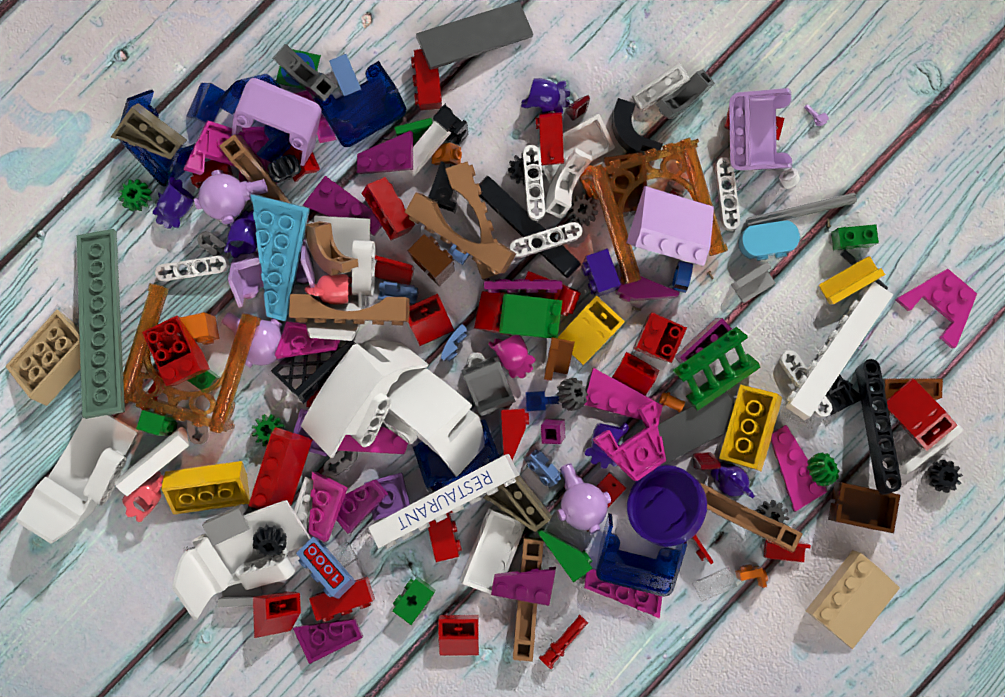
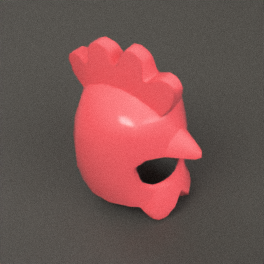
M342 273L333 276L329 274L324 275L318 280L315 287L311 288L309 285L304 287V290L309 295L318 296L324 303L347 304L348 296L352 295V288L349 286L352 283V277Z
M156 472L128 496L124 495L122 502L127 508V517L136 516V521L142 522L144 517L155 508L161 498L160 488L164 477L161 475V472ZM133 502L139 504L144 511L137 509Z

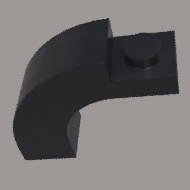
M618 98L612 115V129L618 143L630 154L640 153L642 150L646 155L658 156L663 143L642 137L633 128L632 114L636 103Z

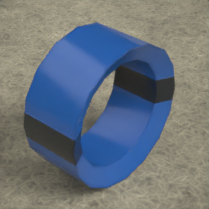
M678 261L672 281L673 290L683 293L687 292L692 276L693 263Z

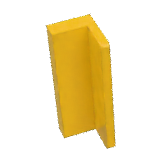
M868 256L820 283L819 287L828 303L835 304L881 278L885 273L882 268L877 269L871 257Z

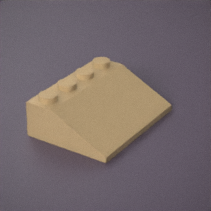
M58 309L5 366L30 399L48 406L81 369L79 327Z
M852 550L806 609V612L853 649L900 587L863 554Z

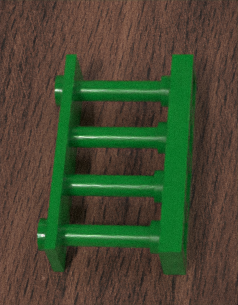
M738 327L728 331V333L673 369L674 374L683 382L687 381L692 392L686 395V398L697 411L761 368L757 360L745 353L741 343L748 336ZM735 348L739 360L730 365L725 353ZM719 359L723 371L714 376L709 364ZM703 370L708 381L698 387L693 375Z

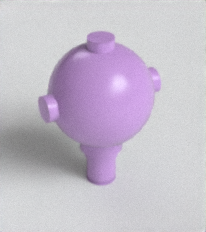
M215 170L211 173L212 176L202 183L199 189V196L194 198V202L198 210L203 209L210 217L222 220L223 224H230L234 222L233 218L242 212L246 201L251 200V194H263L268 192L264 179L255 182H240L231 175L223 174L222 170Z
M230 312L225 315L222 323L230 328L238 338V348L244 357L241 362L250 368L253 364L264 366L276 360L281 362L284 359H277L275 357L283 333L280 329L282 325L274 318L271 321L255 320L248 322L247 320L239 319Z
M572 463L562 466L560 472L565 480L564 487L566 492L561 500V509L557 510L559 520H565L575 529L589 530L590 534L600 531L599 525L607 514V504L611 503L609 493H603L595 485L584 483L582 478L576 474Z

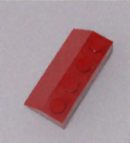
M277 427L274 428L270 435L248 506L262 509L285 500L292 506L313 439Z

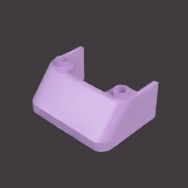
M252 78L245 85L234 113L232 136L234 134L238 135L242 127H251L254 120L289 133L290 144L294 148L303 151L300 165L304 166L315 148L322 111L320 106L311 100L262 80Z
M303 239L296 281L302 284L309 283L310 287L313 288L315 287V273L306 240ZM258 250L254 253L242 254L238 258L232 259L228 282L238 307H243L244 298H254L257 296L260 288L264 287L261 278L262 270Z

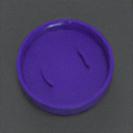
M671 465L658 466L636 481L631 488L627 501V514L633 529L642 538L655 545L664 547L677 546L691 539L701 528L707 512L706 494L699 481L684 469Z

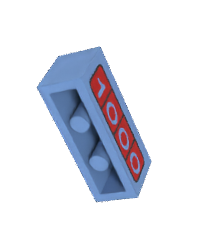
M313 536L296 552L300 558L298 560L304 568L310 569L312 572L310 574L317 583L321 582L324 586L323 591L330 598L332 596L340 598L356 582L320 539Z

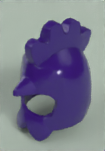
M534 78L529 96L522 100L521 108L539 107L542 109V113L554 111L555 113L562 112L563 114V107L567 108L570 105V101L566 98L570 96L571 92L569 89H565L566 81H559L556 84L547 79Z
M174 177L169 179L163 194L158 192L157 207L153 210V214L157 216L156 223L163 224L166 229H170L172 226L179 228L180 218L186 215L194 204V196L182 187L183 182L180 179L175 180Z
M245 210L230 225L224 252H230L233 258H238L241 254L254 253L257 249L254 210L250 212ZM243 241L241 247H234L230 242Z
M601 423L596 424L591 438V447L585 450L586 456H592L590 460L592 464L600 462L603 469H606L609 464L613 467L617 466L593 441V438L606 430H610L618 445L620 437L629 430L628 424L624 423L621 427Z
M719 462L721 468L711 470L710 475L713 477L716 487L722 493L732 497L744 494L752 499L755 497L749 488V477L741 467Z

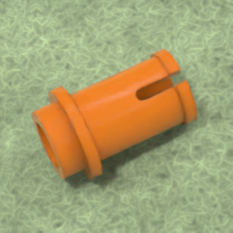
M663 392L659 399V403L662 406L666 405L678 412H681L685 405L684 400L670 395V392Z

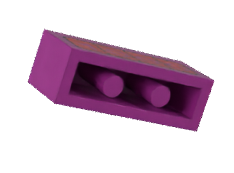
M715 318L679 351L675 358L680 364L684 363L728 333L732 328L723 318Z

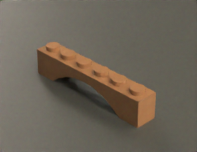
M234 134L219 145L231 163L249 182L265 180L268 192L259 194L260 196L290 203L276 182H273L272 178H270L268 171L241 135Z
M467 161L445 168L451 188L462 195L475 212L480 227V244L498 243L497 238L493 239L491 234L494 231L491 220L487 221L485 213H488L486 204L480 201L479 195L482 192L479 183L475 184L473 176H476L473 165H469ZM476 262L482 280L496 275L487 269L489 266L485 263L479 264Z
M416 192L405 210V213L410 216L409 219L416 224H419V222L424 224L425 230L432 234L438 233L441 235L440 239L448 244L452 242L457 246L456 249L463 254L469 253L472 255L471 259L479 264L485 263L489 266L487 269L496 275L498 273H505L517 254L501 243L479 244L461 237L447 224L440 212L438 203L421 193Z
M290 294L289 317L294 318L295 322L307 323V319H315L314 323H326V320H334L335 324H345L346 320H351L353 324H365V321H372V325H384V322H392L391 325L403 326V322H409L410 299L407 297H386L379 303L366 309L341 311L323 304L315 296L309 294Z
M700 483L706 494L708 511L790 552L795 551L803 533L749 509Z
M523 537L520 572H529L531 569L541 570L544 544L542 538ZM520 600L517 602L513 660L533 662L537 613L536 603Z

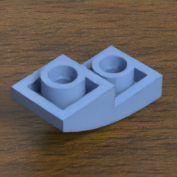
M347 54L329 60L344 96L361 90Z
M463 324L455 330L447 341L441 355V359L444 362L446 360L450 362L458 355L456 351L459 349L454 343L456 341L458 343L463 341L467 337L465 333L468 332Z

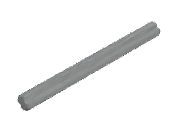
M850 193L749 217L746 219V225L749 227L779 222L851 205L857 202L856 194Z

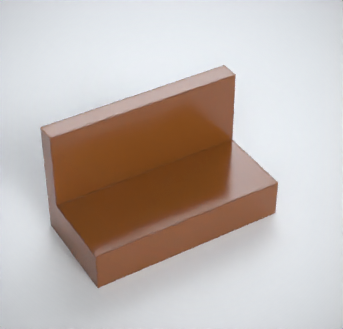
M551 338L544 380L552 381L553 372L568 374L575 341Z

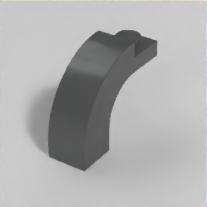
M284 44L272 58L295 82L322 101H325L337 87L324 73L317 72L304 62L287 44Z
M702 69L697 71L688 82L683 84L674 93L662 98L656 105L663 116L672 120L703 96L715 82Z

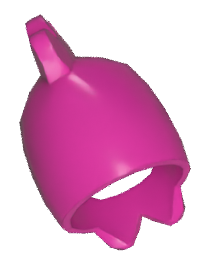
M513 335L504 341L495 338L494 342L490 341L488 343L498 355L501 366L508 370L511 378L518 376L523 379L527 375L526 372H532L533 366L531 364L536 360L532 355H528L527 346L520 335Z

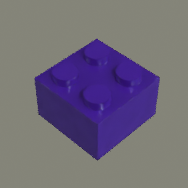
M608 248L585 256L581 269L583 275L588 276L589 283L587 285L590 293L600 297L617 291L621 283Z

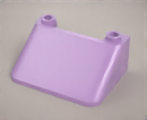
M789 88L738 92L732 95L729 101L730 162L734 169L764 170L792 168L791 156L784 152L777 153L776 109L785 108L790 104L791 90Z

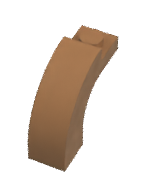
M318 221L306 224L305 235L308 247L314 260L324 272L333 276L350 272L352 268L359 267L358 259L345 256L337 249L333 239L331 223Z

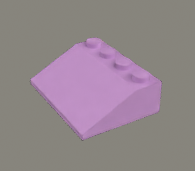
M644 186L626 243L641 249L704 266L711 245L714 207Z

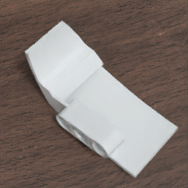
M314 216V222L323 221L331 223L333 239L337 249L345 256L358 259L359 266L352 268L350 272L342 273L352 277V283L349 285L352 288V295L348 296L347 304L324 303L318 296L315 297L323 304L336 310L358 311L365 309L366 296H373L375 287V242L370 241V219ZM313 258L315 284H317L322 276L328 274L319 267ZM307 319L306 323L309 337L319 339L352 341L360 327V324H353L351 320H346L345 324H335L334 320H326V323H314L315 319Z
M372 340L367 341L364 349L360 345L355 344L344 355L322 386L309 408L301 427L330 458H334L345 435H351L362 447H368L375 440L391 406V400L386 396L391 385L398 380L404 371L427 368L429 364L403 343Z
M427 368L404 371L398 380L391 385L386 395L391 400V406L382 424L410 445L417 438L423 441L443 459L457 477L485 447L482 424L478 415L470 410L472 405Z
M111 415L89 419L82 418L48 478L45 476L36 486L33 494L20 511L16 522L50 544L66 535L85 520L98 504L103 505L109 499L116 485V480L126 464V456L139 431Z
M287 500L244 515L250 529L215 546H212L206 533L192 541L195 549L183 553L177 566L172 589L193 620L198 619L214 594L224 591L228 586L242 583L243 587L249 590L288 579L294 574L295 569L289 561L287 553L288 551L303 547L311 537ZM266 524L269 527L276 525V529L282 528L283 533H286L287 536L285 550H282L281 555L275 554L273 558L270 555H267L265 558L263 554L257 555V551L253 549V535L259 527L264 528Z

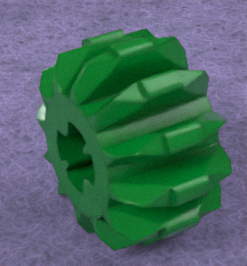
M128 179V185L122 183L124 189L118 190L122 194L118 198L119 201L123 202L122 206L129 208L132 212L136 209L142 211V206L147 208L148 204L146 202L152 201V198L149 197L152 191L147 189L148 185L145 182L142 183L139 179H136L135 182Z
M265 414L262 415V420L257 418L255 421L258 426L252 425V429H256L252 436H258L255 442L260 443L262 441V446L266 447L271 433L266 432L265 428H269L272 431L275 427L284 428V424L278 425L281 419L276 418L274 420L273 414H270L269 417Z
M817 453L807 461L809 475H811L813 482L816 481L818 486H829L839 479L838 473L840 471L834 462V458H831L828 453Z

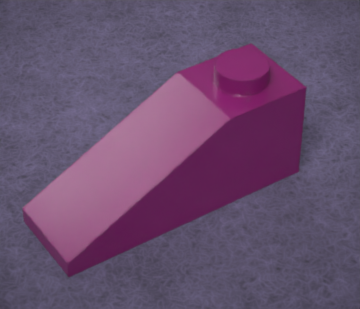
M627 270L620 282L621 286L616 292L619 295V299L630 302V300L672 299L680 294L676 290Z

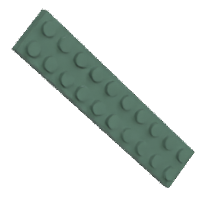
M114 229L76 235L82 417L85 419L125 412L117 231Z

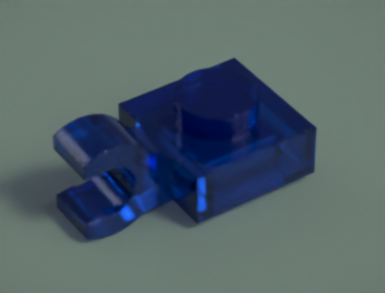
M545 391L526 392V410L546 411V405L559 404V397H545Z

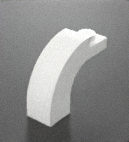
M575 148L568 158H564V164H560L550 184L545 203V212L560 219L563 218L571 208L572 193L577 180L592 162L591 155Z

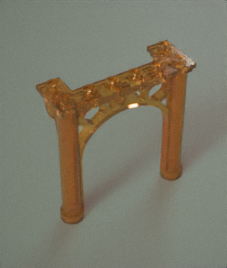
M691 137L674 144L663 145V149L659 151L653 148L644 151L645 155L639 156L638 153L627 157L628 160L623 162L620 159L609 162L610 166L603 167L600 164L586 170L587 174L581 177L582 180H585V183L590 182V189L594 199H599L621 270L623 285L641 280L632 246L626 243L628 233L623 219L625 202L629 194L639 184L657 178L673 180L681 184L690 193L693 201L713 206L696 150L699 139L691 141ZM663 159L660 169H655L650 165V162ZM670 160H676L679 170L675 174L667 170L666 165ZM640 166V173L636 177L630 171H627V169ZM684 172H686L689 181L681 177ZM624 175L629 179V185L626 189H620L616 186L615 179L617 176ZM613 192L622 194L618 205L616 204ZM715 211L713 212L709 256L728 251L727 244H724Z
M149 283L147 289L149 291L123 372L124 403H129V401L136 403L135 406L141 409L149 407L155 409L154 413L166 415L167 413L173 415L172 418L178 421L186 419L192 421L191 425L203 427L204 425L210 427V431L215 433L234 429V420L230 419L235 409L234 398L256 328L260 326L262 318L242 312L224 372L215 384L200 391H184L172 386H166L153 368L150 349L142 332L158 325L169 288ZM143 363L148 372L147 375H145L144 372H141ZM152 378L156 384L155 392L149 393L143 390L142 385L145 379ZM221 387L216 401L211 392ZM163 388V393L168 397V402L153 397L161 394ZM204 395L209 400L210 407L207 411L196 407L195 402L198 397ZM182 400H189L190 409L177 405Z

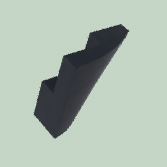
M840 374L825 395L832 405L831 415L860 401V394L852 388L853 384L844 380Z

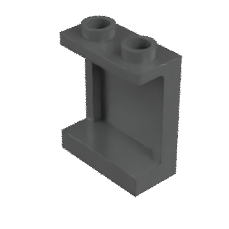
M497 356L461 370L480 416H489L495 410L500 408L506 409L516 402Z

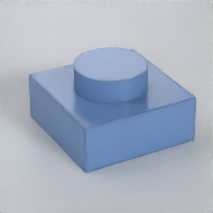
M453 244L448 252L452 255L453 260L463 265L470 254L461 253L456 249L457 246Z

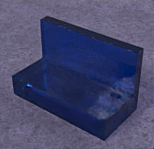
M200 83L186 116L198 119L203 123H206L208 120L214 122L227 92L212 83Z

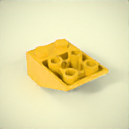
M596 295L558 338L575 341L572 355L584 365L625 321Z

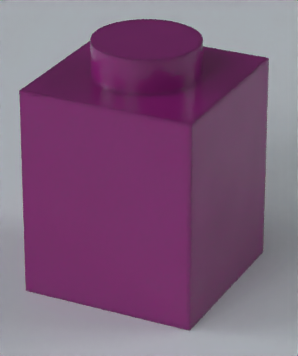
M545 419L541 424L542 444H561L566 438L565 419Z

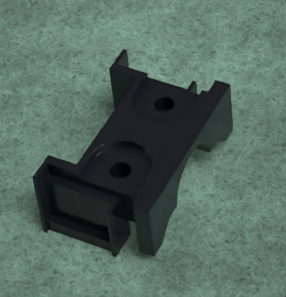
M446 103L433 116V120L447 132H451L446 138L449 143L456 136L458 138L456 144L460 145L469 135L467 121H461L455 116Z
M441 161L428 198L438 201L439 208L455 214L457 203L451 201L453 189L450 186L445 171V162Z

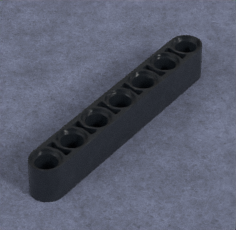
M486 176L479 183L482 192L479 197L522 237L546 231L541 224L530 219L528 212L492 178ZM550 235V240L552 242H558V240H556L552 235ZM534 238L531 244L534 248H540L542 241L539 238ZM563 245L539 252L566 278H569L581 266L578 259Z
M868 359L856 368V377L875 485L879 493L887 495L898 491L902 486L881 367L876 360ZM869 385L872 386L874 392L870 390ZM872 404L877 407V410L873 408ZM876 423L880 425V429L876 427ZM879 442L883 444L884 449L880 447ZM883 461L887 464V468L883 466ZM886 481H889L891 488L887 486Z

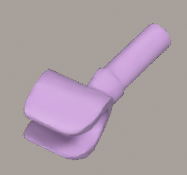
M808 104L804 107L814 117V122L817 126H822L829 120L826 113L818 115Z

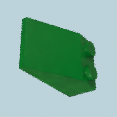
M504 294L499 333L558 338L563 300Z
M542 528L537 530L573 583L593 569L590 565L593 561L585 550L580 551L578 547Z

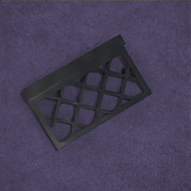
M353 340L346 341L337 350L328 351L331 352V357L326 361H321V353H317V361H308V354L304 355V362H294L296 356L286 357L271 372L304 404L322 388L344 355L356 343ZM317 365L316 371L313 374H306L307 366ZM303 366V374L293 375L294 367ZM284 367H290L289 375H280L278 372ZM293 379H302V384L294 389L292 387Z

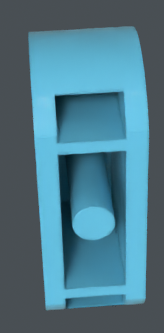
M788 220L752 225L741 233L738 246L741 253L749 259L756 258L757 261L767 260L768 256L774 255L775 258L786 257L789 252L797 247L800 233L796 225Z

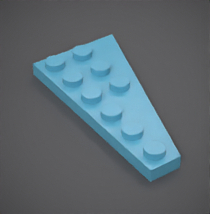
M251 194L254 208L253 216L257 231L256 239L259 262L261 263L262 270L261 278L264 285L266 316L286 321L290 308V294L293 293L310 208Z

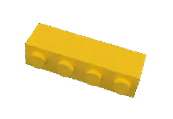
M740 384L719 459L762 472L782 402V397L779 394Z
M242 461L165 471L161 490L173 515L239 506L241 504H249L250 502L248 477Z

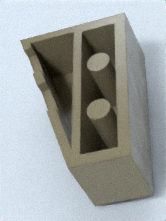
M139 103L130 108L111 136V138L123 140L130 145L142 147L149 152L168 159L176 156L187 141L186 138Z
M520 475L515 477L516 482L507 487L502 484L497 487L499 491L489 496L486 494L483 497L534 532L552 518L550 512Z

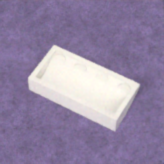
M594 114L563 131L564 158H568L574 149L577 148L591 155L592 160L615 148L600 114ZM560 164L541 165L542 173L549 184L552 182Z
M184 427L177 429L116 480V488L128 496L189 446L186 429Z
M488 508L460 578L461 583L491 594L494 575L508 572L525 525L511 516Z

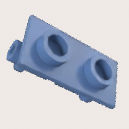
M384 281L379 284L380 293L378 300H383L386 297H407L410 299V304H415L419 292L415 285L401 284L400 289H397V283Z
M535 449L524 459L527 462L528 468L536 472L540 477V481L545 486L551 488L562 478L560 476L561 473L553 464H550L548 467L545 466L549 460L541 450Z

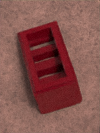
M589 95L577 99L565 109V112L572 121L587 111L590 102Z
M711 452L693 454V466L695 469L712 470L721 468V464Z

